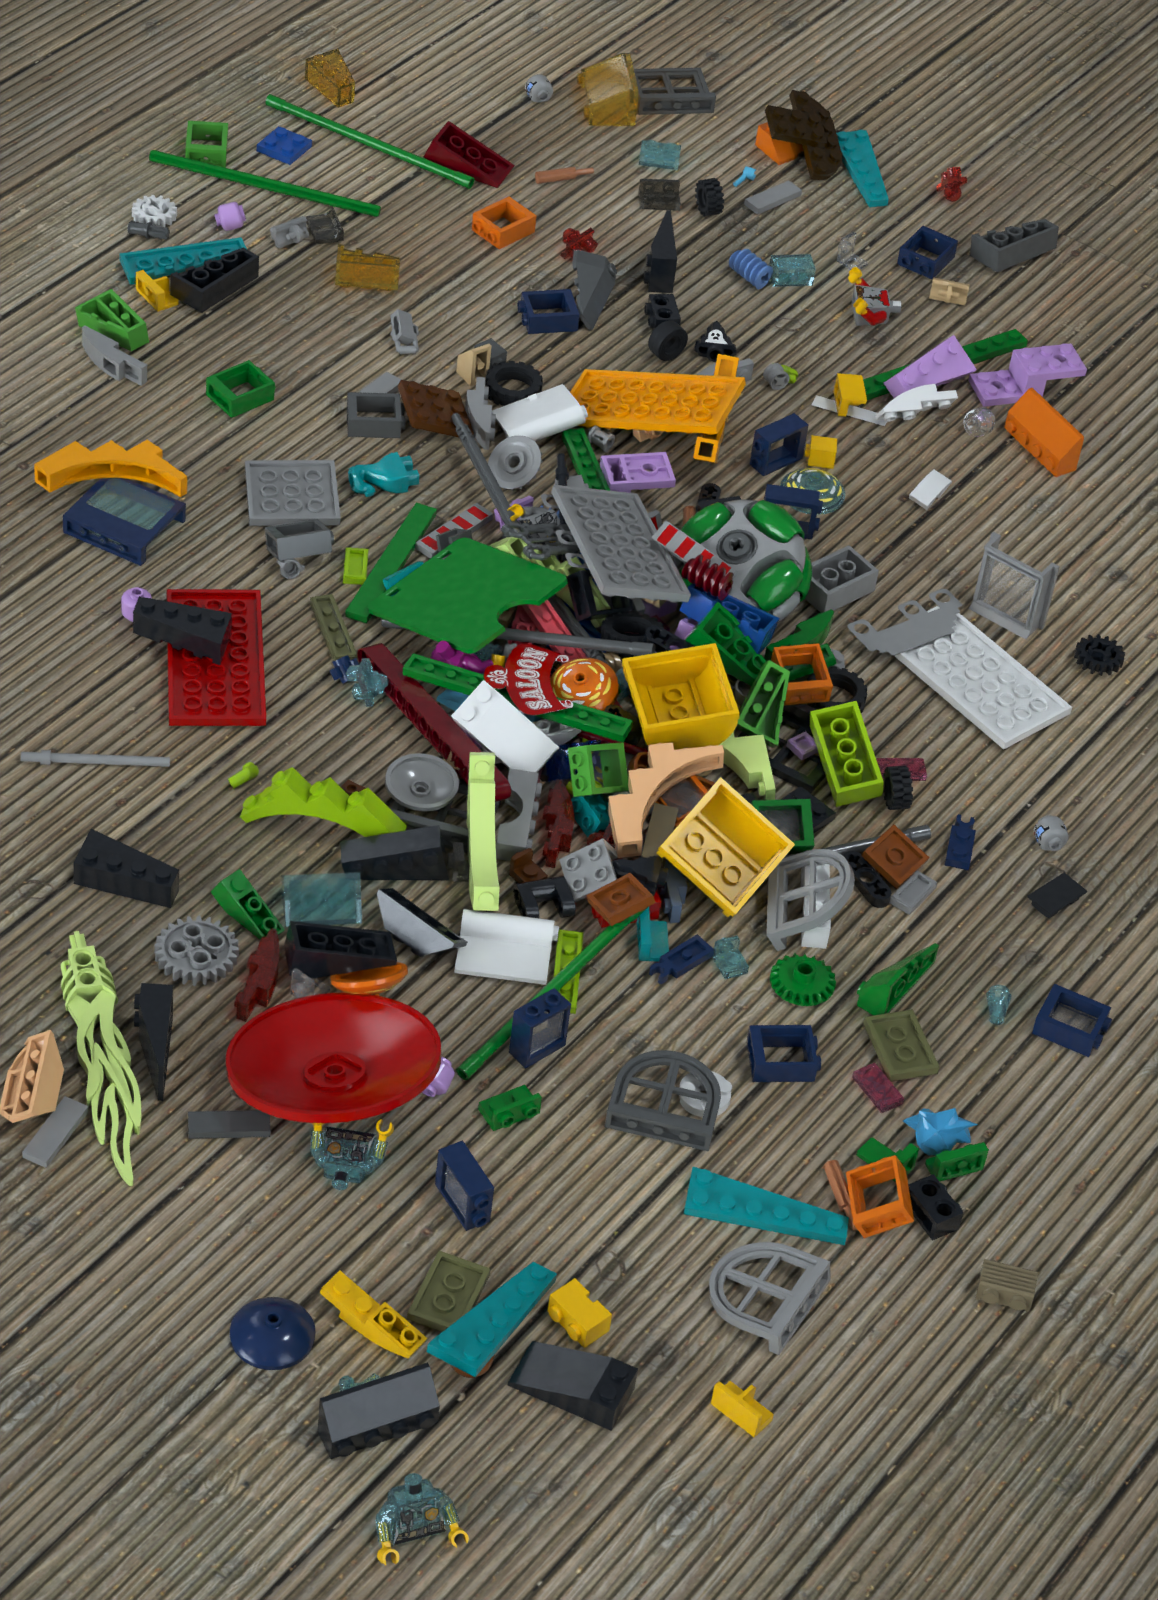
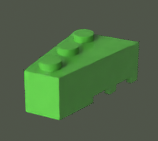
M112 289L75 307L78 325L81 328L85 325L118 342L119 346L129 351L149 343L146 322Z
M768 660L763 663L739 709L740 714L736 728L749 736L764 735L765 744L774 748L779 743V731L782 724V713L790 671Z

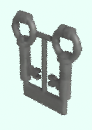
M509 522L501 528V531L507 537L520 538L527 544L522 552L529 559L545 560L551 555L578 553L580 551L577 545L563 544L558 540L556 530L570 531L567 524L545 523L529 525L528 523ZM512 528L520 529V532H514ZM534 533L548 534V537L526 538L529 534ZM564 533V536H561L564 540L575 541L570 534ZM556 541L557 546H550L548 544L540 545L534 543ZM534 549L540 550L542 554H536Z

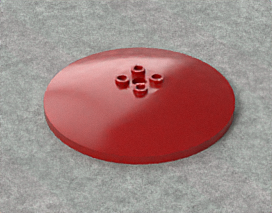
M318 994L276 1005L258 1014L243 1025L234 1035L227 1048L226 1071L229 1083L236 1094L247 1104L266 1114L305 1123L349 1122L391 1111L411 1101L424 1091L439 1071L442 1057L441 1042L436 1028L427 1017L399 1001L371 994Z

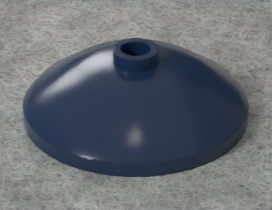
M264 1297L247 1303L235 1314L230 1325V1342L233 1350L244 1362L259 1369L281 1370L292 1367L307 1357L315 1342V1324L310 1314L298 1303L281 1297Z

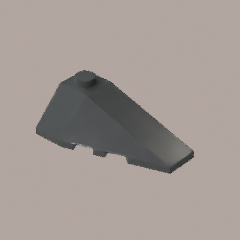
M577 249L574 251L572 262L573 269L577 270L578 275L574 279L580 293L576 296L580 319L590 331L593 330L615 285L617 269L605 256Z

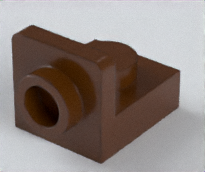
M531 848L517 852L511 857L509 875L517 883L548 878V875L532 861L533 850Z

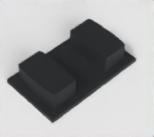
M1064 872L1029 894L1027 898L1032 901L1031 905L1045 917L1051 918L1065 906L1079 900L1081 896L1087 893V890Z

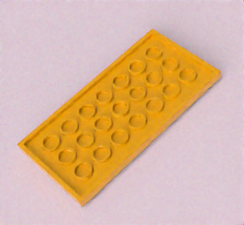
M585 369L570 393L580 406H585L588 417L585 418L586 422L578 426L590 428L596 425L606 429L619 428L625 430H654L712 435L718 434L743 391L746 382L745 377Z

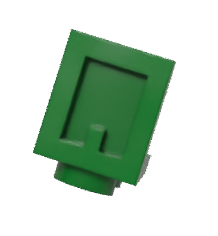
M870 1138L858 1149L856 1155L868 1164L896 1155L908 1175L915 1167L919 1148L910 1143L904 1150L899 1149L895 1153L876 1139Z

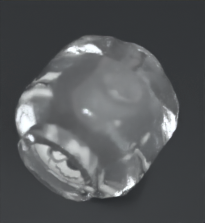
M985 407L973 409L964 417V428L970 436H984L994 429L995 416Z

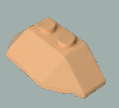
M51 1030L28 1037L24 1043L26 1046L17 1055L7 1072L0 1103V1115L12 1123L35 1118L56 1110L64 1067L54 1033Z

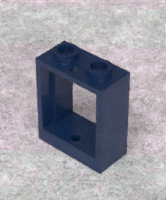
M922 226L900 247L897 264L933 280V277L935 278L955 257L958 240ZM922 248L939 255V257L934 261L916 253V251Z
M571 289L526 291L521 293V300H518L517 308L518 313L522 314V325L526 326L528 334L578 331L580 314ZM562 309V312L534 314L533 310Z
M793 413L755 430L749 465L762 476H766L803 459L809 424ZM784 438L783 446L770 451L772 443Z
M766 484L765 501L811 509L809 522H797L804 532V539L812 540L814 531L819 529L820 518L816 517L817 514L822 513L823 501L819 500L820 491Z
M811 1025L749 1026L746 1044L753 1082H815L816 1073L821 1070V1057L816 1055L818 1040L817 1036H813ZM764 1047H802L805 1062H766Z

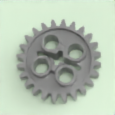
M198 915L196 921H192L191 917L187 916V922H183L178 918L177 925L168 923V930L161 929V936L156 937L154 948L155 962H158L159 969H164L165 976L173 973V981L182 978V984L184 985L188 980H192L193 986H196L197 981H202L204 985H207V979H211L216 983L217 976L226 978V971L232 972L233 965H237V958L239 957L238 939H235L234 932H229L228 925L221 927L220 920L213 924L211 923V917H208L206 921H202L201 916Z

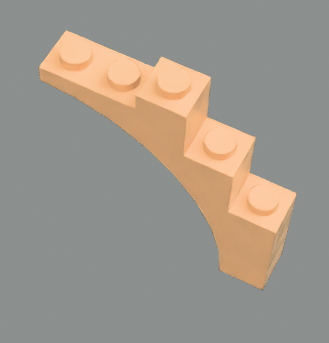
M673 742L648 745L649 768L629 770L628 788L630 794L609 796L608 813L618 858L642 855V830L644 822L654 803L667 790L690 776L704 771L723 768V745H709L674 750Z

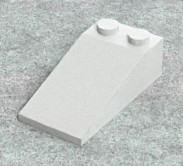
M484 680L451 715L454 722L488 752L495 753V757L509 769L538 772L559 749L558 745Z

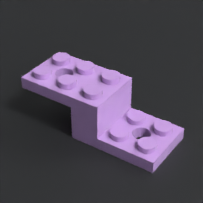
M1071 343L1013 350L1009 370L970 374L968 381L983 407L1016 403L1029 388H1033L1043 397L1046 380L1085 376L1087 368Z
M666 452L601 456L600 468L610 491L631 493V490L675 487L676 479Z

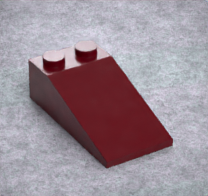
M450 121L444 125L432 140L423 156L429 161L469 175L475 181L495 188H499L515 166Z

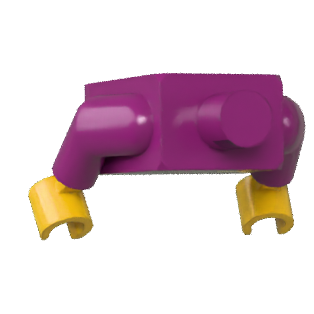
M440 641L431 654V659L483 675L485 669L490 665L504 667L506 657L505 655L491 654V660L481 661L474 653L466 654L452 648L447 641Z

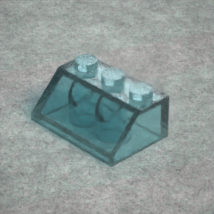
M360 872L281 875L285 927H289L290 921L323 925L362 923Z

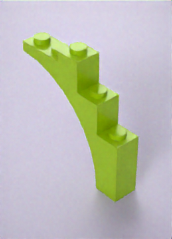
M293 767L277 772L271 780V786L255 796H249L243 803V810L240 818L245 823L274 815L297 814L318 817L350 828L364 837L405 831L407 827L369 788L360 792L356 791L349 796L331 777L311 785Z

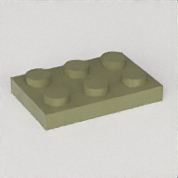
M913 1009L864 1018L863 1025L889 1082L938 1074L939 1064Z
M438 1251L407 1313V1320L443 1332L475 1307L490 1276L491 1269Z

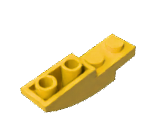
M340 1270L321 1288L320 1294L341 1311L338 1316L375 1344L392 1353L409 1359L428 1339L386 1302L382 1305L377 1303Z

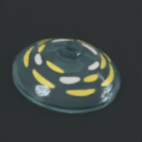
M797 469L788 473L780 486L820 491L819 500L823 501L821 514L831 513L839 509L845 500L846 492L843 484L834 475L821 469ZM790 506L800 512L811 514V509Z

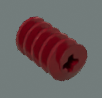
M701 554L696 558L688 560L682 569V578L688 579L690 583L703 588L707 593L711 592V595L718 597L721 601L724 600L731 591L734 574L729 572L725 576V568H721L717 572L719 565L714 563L710 567V559H706L702 563L703 555Z

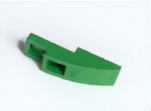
M830 609L797 624L793 635H789L766 647L764 659L771 661L774 647L817 643L821 645L824 643L831 629L834 611Z

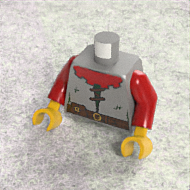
M853 267L849 271L848 280L851 283H856L852 296L855 324L857 326H875L888 323L890 313L901 312V301H890L888 290L869 286L863 278L860 279L862 276L861 270Z

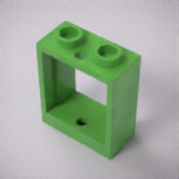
M188 121L185 158L226 168L228 123ZM192 139L222 141V145L192 144Z
M624 742L568 748L573 797L611 794L629 790ZM591 752H600L604 786L601 788L595 787Z

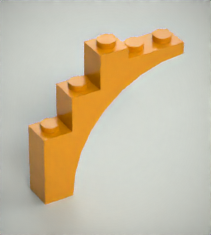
M718 354L713 376L736 377L739 358ZM728 416L718 434L707 435L699 433L693 459L717 464Z
M112 440L93 451L74 441L34 464L35 482L48 492H53L63 486L84 480L124 478L154 484L167 489L179 497L187 494V475L164 460L163 450L149 440L141 442L128 451Z

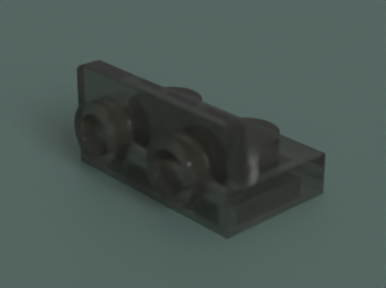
M640 179L638 191L640 209L680 211V181Z

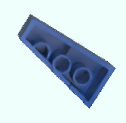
M691 584L688 587L691 596L688 602H682L679 610L687 617L700 622L709 610L719 602L740 623L738 628L745 637H750L752 640L750 645L757 654H760L770 643L780 618L730 595L721 601L718 597L711 595V592L707 593L703 588L697 587L696 584Z

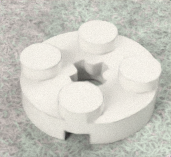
M712 1072L719 1083L721 1091L718 1116L726 1111L730 1104L732 1085L723 1076ZM691 1073L684 1076L679 1085L680 1088L705 1091L701 1082ZM679 1095L680 1103L686 1111L695 1116L703 1117L707 1101Z

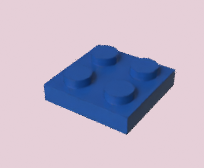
M278 126L257 144L256 151L291 165L312 147V140Z

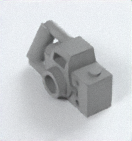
M397 309L390 315L392 325L391 337L395 341L396 351L399 354H416L419 351L417 340L419 335L418 326L413 324L410 313Z

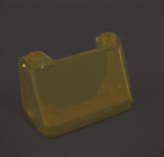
M620 53L581 69V73H577V84L581 88H585L588 99L587 106H584V118H587L588 125L635 126L638 86L630 53Z

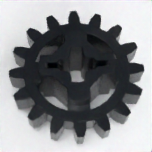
M1097 634L1096 638L1088 635L1087 639L1082 637L1080 642H1077L1074 658L1077 659V664H1083V670L1090 669V674L1096 671L1100 676L1103 675V672L1111 675L1112 671L1117 673L1119 668H1122L1125 652L1122 651L1123 646H1116L1117 641H1109L1108 636L1103 639L1100 634Z

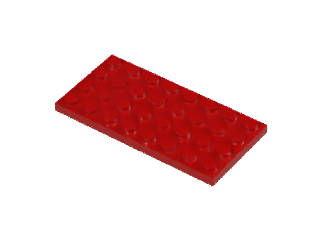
M167 589V602L232 613L231 637L221 665L212 663L213 659L205 656L202 659L193 656V652L187 649L177 650L172 648V645L167 642L169 726H266L261 591Z

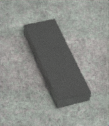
M260 1110L188 1112L189 1139L270 1137V1115Z

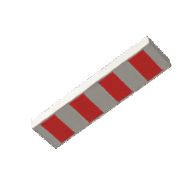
M476 503L417 541L415 549L431 559L438 554L436 535L454 528L471 530V533L493 520V513Z
M665 521L651 537L655 543L685 564L688 560L696 558L701 554L703 555L702 563L706 559H710V567L714 563L719 565L717 572L721 568H725V576L732 572L734 574L733 579L738 574L735 568L668 521Z

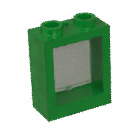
M810 799L753 800L751 802L755 809L795 844L787 854H798L814 848Z

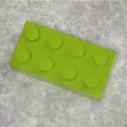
M857 701L810 711V728L835 806L838 807L883 796L884 781Z

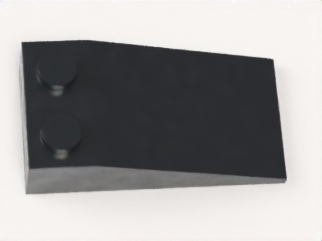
M671 210L666 211L651 245L650 254L646 255L648 271H644V284H647L648 292L673 293L677 253Z
M290 921L284 944L289 976L319 978L392 966L397 963L391 932Z
M141 983L140 994L135 993L134 1009L139 1010L135 1011L134 1027H139V1041L158 1101H163L173 1024V985Z
M532 1341L509 1379L508 1386L612 1431L635 1389L638 1368L612 1357Z

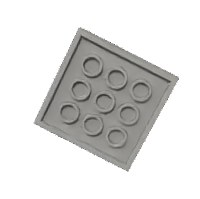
M245 460L249 526H276L318 519L326 526L340 525L341 517L334 460Z

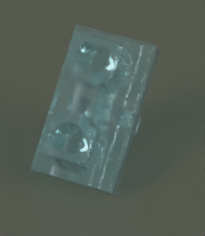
M362 658L360 665H350L346 672L348 681H358L352 688L354 699L364 700L366 707H373L374 697L382 694L384 688L388 685L387 676L379 674L378 671H373L369 658Z

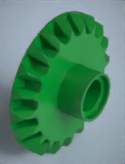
M796 953L792 957L785 955L783 960H777L776 964L772 966L770 973V984L775 993L783 1000L799 1006H815L824 1003L833 995L836 987L835 973L831 972V966H826L824 960L817 961L815 956L809 958L805 953L802 956H798Z

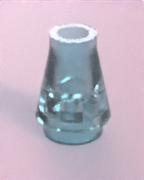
M994 985L986 993L990 1015L989 1021L992 1024L1000 1025L1005 1022V1016L1012 995L1006 986Z

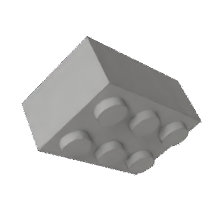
M848 545L812 562V579L805 599L821 613L830 609L834 611L874 592L879 570Z

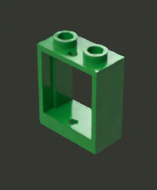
M250 360L206 378V395L231 418L274 400L275 382ZM246 382L255 388L238 396L230 390Z

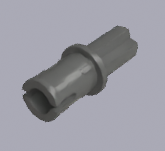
M132 220L128 224L129 234L145 236L146 239L153 237L166 240L169 238L170 230L167 227L152 225L151 222L146 224Z

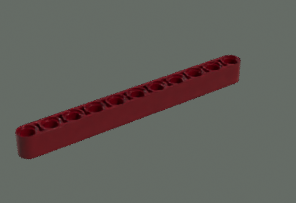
M383 643L360 648L357 652V657L361 667L446 761L450 752L452 753L450 762L454 761V767L459 768V770L456 769L455 771L468 785L470 752L482 751L416 679L403 675L404 666ZM495 766V802L511 797V786L506 777Z

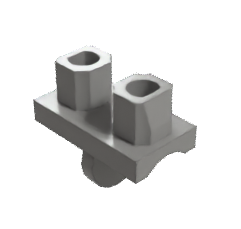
M305 216L270 228L271 238L275 240L277 248L294 242L299 243L304 238L310 237L306 227L307 219Z

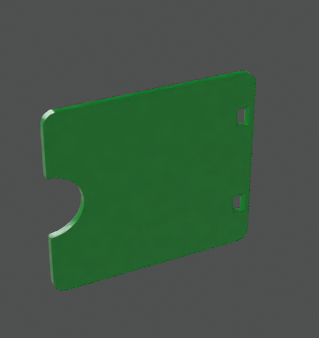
M464 537L457 539L372 600L367 607L372 615L437 642L447 641L452 648L466 654H473L506 631L505 627L498 622L499 616L504 611L523 604L540 606L564 588L568 581L566 575Z

